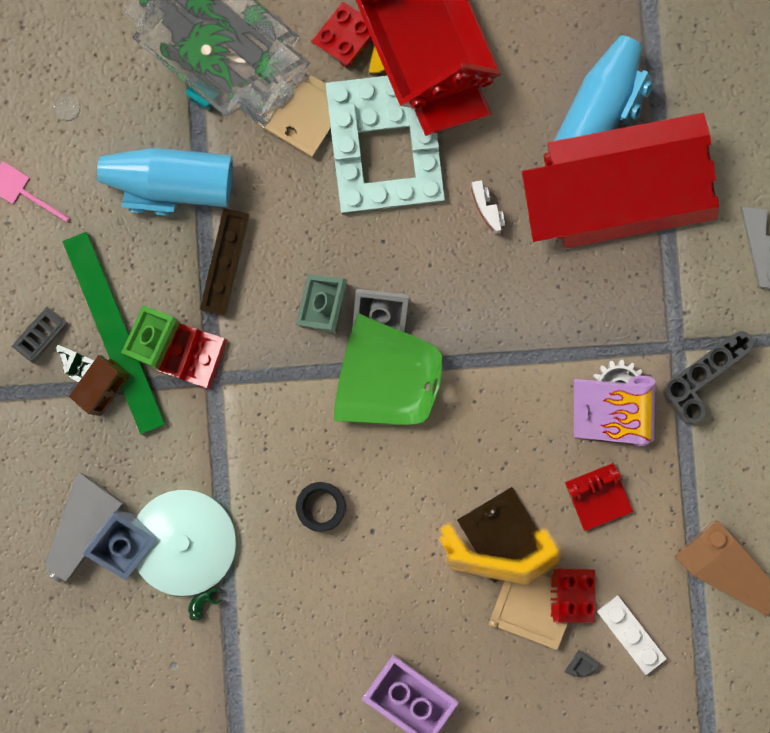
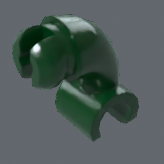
M213 588L210 591L200 593L191 600L188 606L190 620L203 618L202 609L206 602L218 604L223 601V599L216 601L212 598V592L220 591V588Z

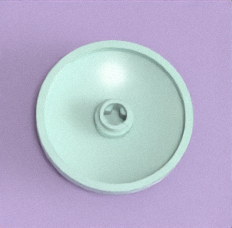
M171 491L150 501L137 516V519L157 537V540L136 566V569L143 579L157 590L176 596L195 595L215 586L230 569L236 552V533L230 516L213 498L196 491Z

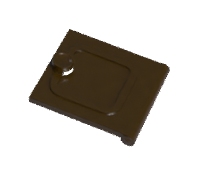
M512 487L457 519L478 556L522 562L539 552L535 534L539 531ZM490 578V580L493 581V583H495V582H497V581L499 580V579Z

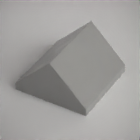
M356 289L353 325L360 313L375 321L405 332L409 295Z

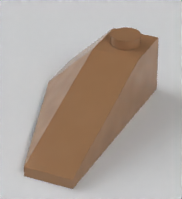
M712 520L674 556L692 576L765 615L770 614V578L718 520Z

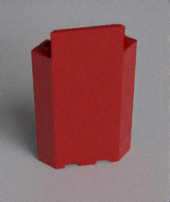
M704 113L548 142V153L543 154L545 166L522 171L533 242L557 238V240L562 239L563 247L566 249L717 220L719 200L714 190L713 181H716L714 161L711 160L709 145L712 144Z

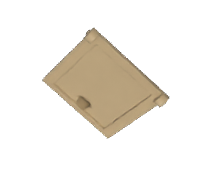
M294 65L308 78L306 80L300 78L289 90L292 96L280 108L276 105L265 117L268 120L265 126L260 121L258 125L310 157H313L331 129L326 84Z
M541 575L527 585L504 581L488 625L493 628H501L558 650L568 622H553V617H550L551 603H557V601H550V598H557V593H550V590H557V587H551V578Z

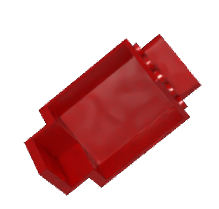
M356 0L399 105L415 110L425 136L492 115L481 88L493 84V79L500 76L501 73L469 0Z

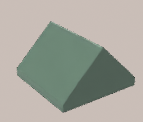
M308 274L296 325L336 334L348 285L347 279Z

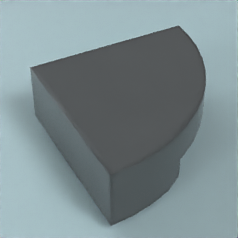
M578 650L564 672L572 676H586L597 671L601 664Z

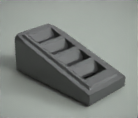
M46 307L11 347L35 364L67 323ZM46 317L57 325L54 329L43 321ZM39 325L50 333L47 337L37 330ZM33 333L43 341L40 345L30 338ZM26 341L36 349L33 353L23 346Z

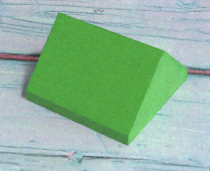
M143 305L121 353L159 370L180 325V321L173 316Z

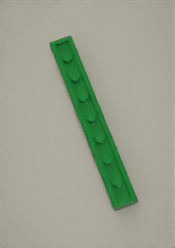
M87 231L62 241L109 358L131 374L122 386V390L140 434H145L166 425L140 361L121 353L129 333Z

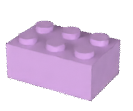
M394 654L389 658L362 697L364 702L407 733H438L459 703L457 699Z

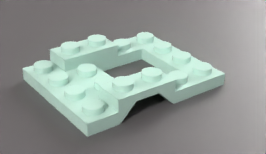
M388 76L325 83L341 213L445 200L437 133L425 136L415 110L399 105ZM409 127L415 177L364 183L358 133Z

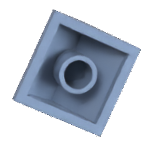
M113 511L82 553L84 556L126 580L156 542L157 537L132 513Z

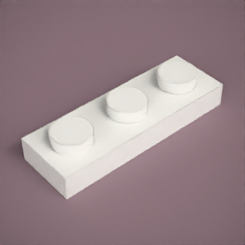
M618 595L596 611L645 675L666 660V657Z

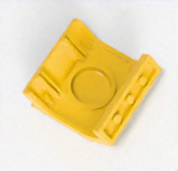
M450 524L440 529L443 536L439 539L448 554V557L445 559L453 571L527 585L560 564V551L545 528L535 534L536 546L539 552L522 562L473 555L465 549Z

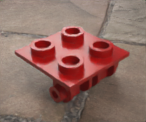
M342 2L311 42L338 59L339 63L347 68L349 65L352 66L354 64L353 61L357 58L358 53H363L362 48H366L368 46L367 43L372 38L361 13Z
M614 463L564 482L584 531L633 512L621 483L620 473L616 470Z
M553 569V574H550L551 587H557V590H550V593H557V598H550V601H557V603H551L550 617H553V622L595 623V569Z

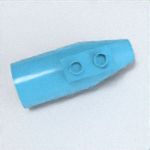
M620 35L585 76L554 141L618 129L621 121L630 127L633 120L636 121L642 109L641 103L644 97L650 95L653 87L649 73L645 70L642 72L638 71L643 49L641 43L624 35Z
M148 148L99 157L97 181L124 191L122 207L129 208L128 211L142 213L144 210H154V213L157 215H170V212L176 210L177 203L217 207L229 206L233 178L232 155Z

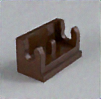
M98 355L69 397L87 414L102 416L131 374L111 358L107 360L102 355Z

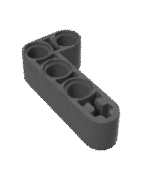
M740 331L731 335L664 385V397L683 422L694 424L705 417L706 408L695 392L752 350L754 341L749 333ZM737 340H744L743 349L739 348L732 353L728 350L737 344ZM715 353H720L724 356L725 363L723 366L719 367L714 364L713 355ZM694 368H699L703 371L704 378L701 382H697L692 378L691 372ZM673 383H677L682 387L683 393L681 397H674L671 394L670 387ZM692 404L697 407L698 416L695 419L687 416L686 408L688 405Z

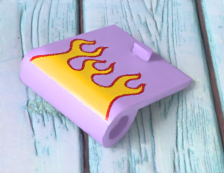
M634 376L629 379L627 384L583 379L574 380L575 438L633 443L636 446H646L654 440L655 379L649 376Z

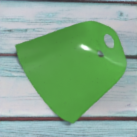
M359 313L353 325L342 364L334 407V421L411 425L424 422L429 417L440 387L442 371L441 352L435 346L420 338ZM437 379L436 390H435V392H434V394H433V386H434L435 380ZM430 382L429 390L426 391L425 384Z

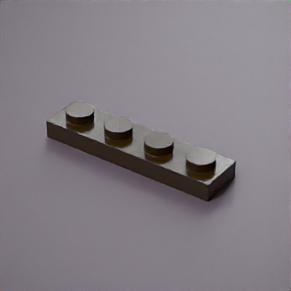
M223 208L200 311L226 316L250 216L247 213Z

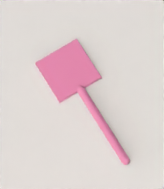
M2 162L0 165V197L13 204L18 195L22 194L62 220L69 221V217L23 189L29 177Z

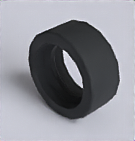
M311 483L302 489L297 497V517L310 530L318 532L332 530L344 518L346 510L344 496L338 488L330 483ZM319 491L332 495L337 506L334 516L327 522L322 523L310 519L305 509L309 496Z

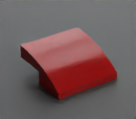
M180 323L157 371L210 389L227 340Z

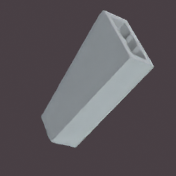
M78 473L75 478L44 565L49 570L47 574L59 583L62 580L65 582L71 580L87 558L82 553L113 511L120 512L125 503L83 473Z

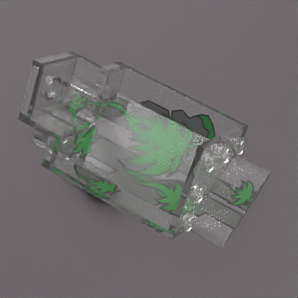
M131 0L123 11L136 22L135 28L137 30L132 39L226 117L241 109L264 129L271 121L270 119L276 109H282L295 94L296 87L302 82H306L312 75L307 71L311 63L293 49L299 35L257 0ZM203 45L211 47L210 54H206Z

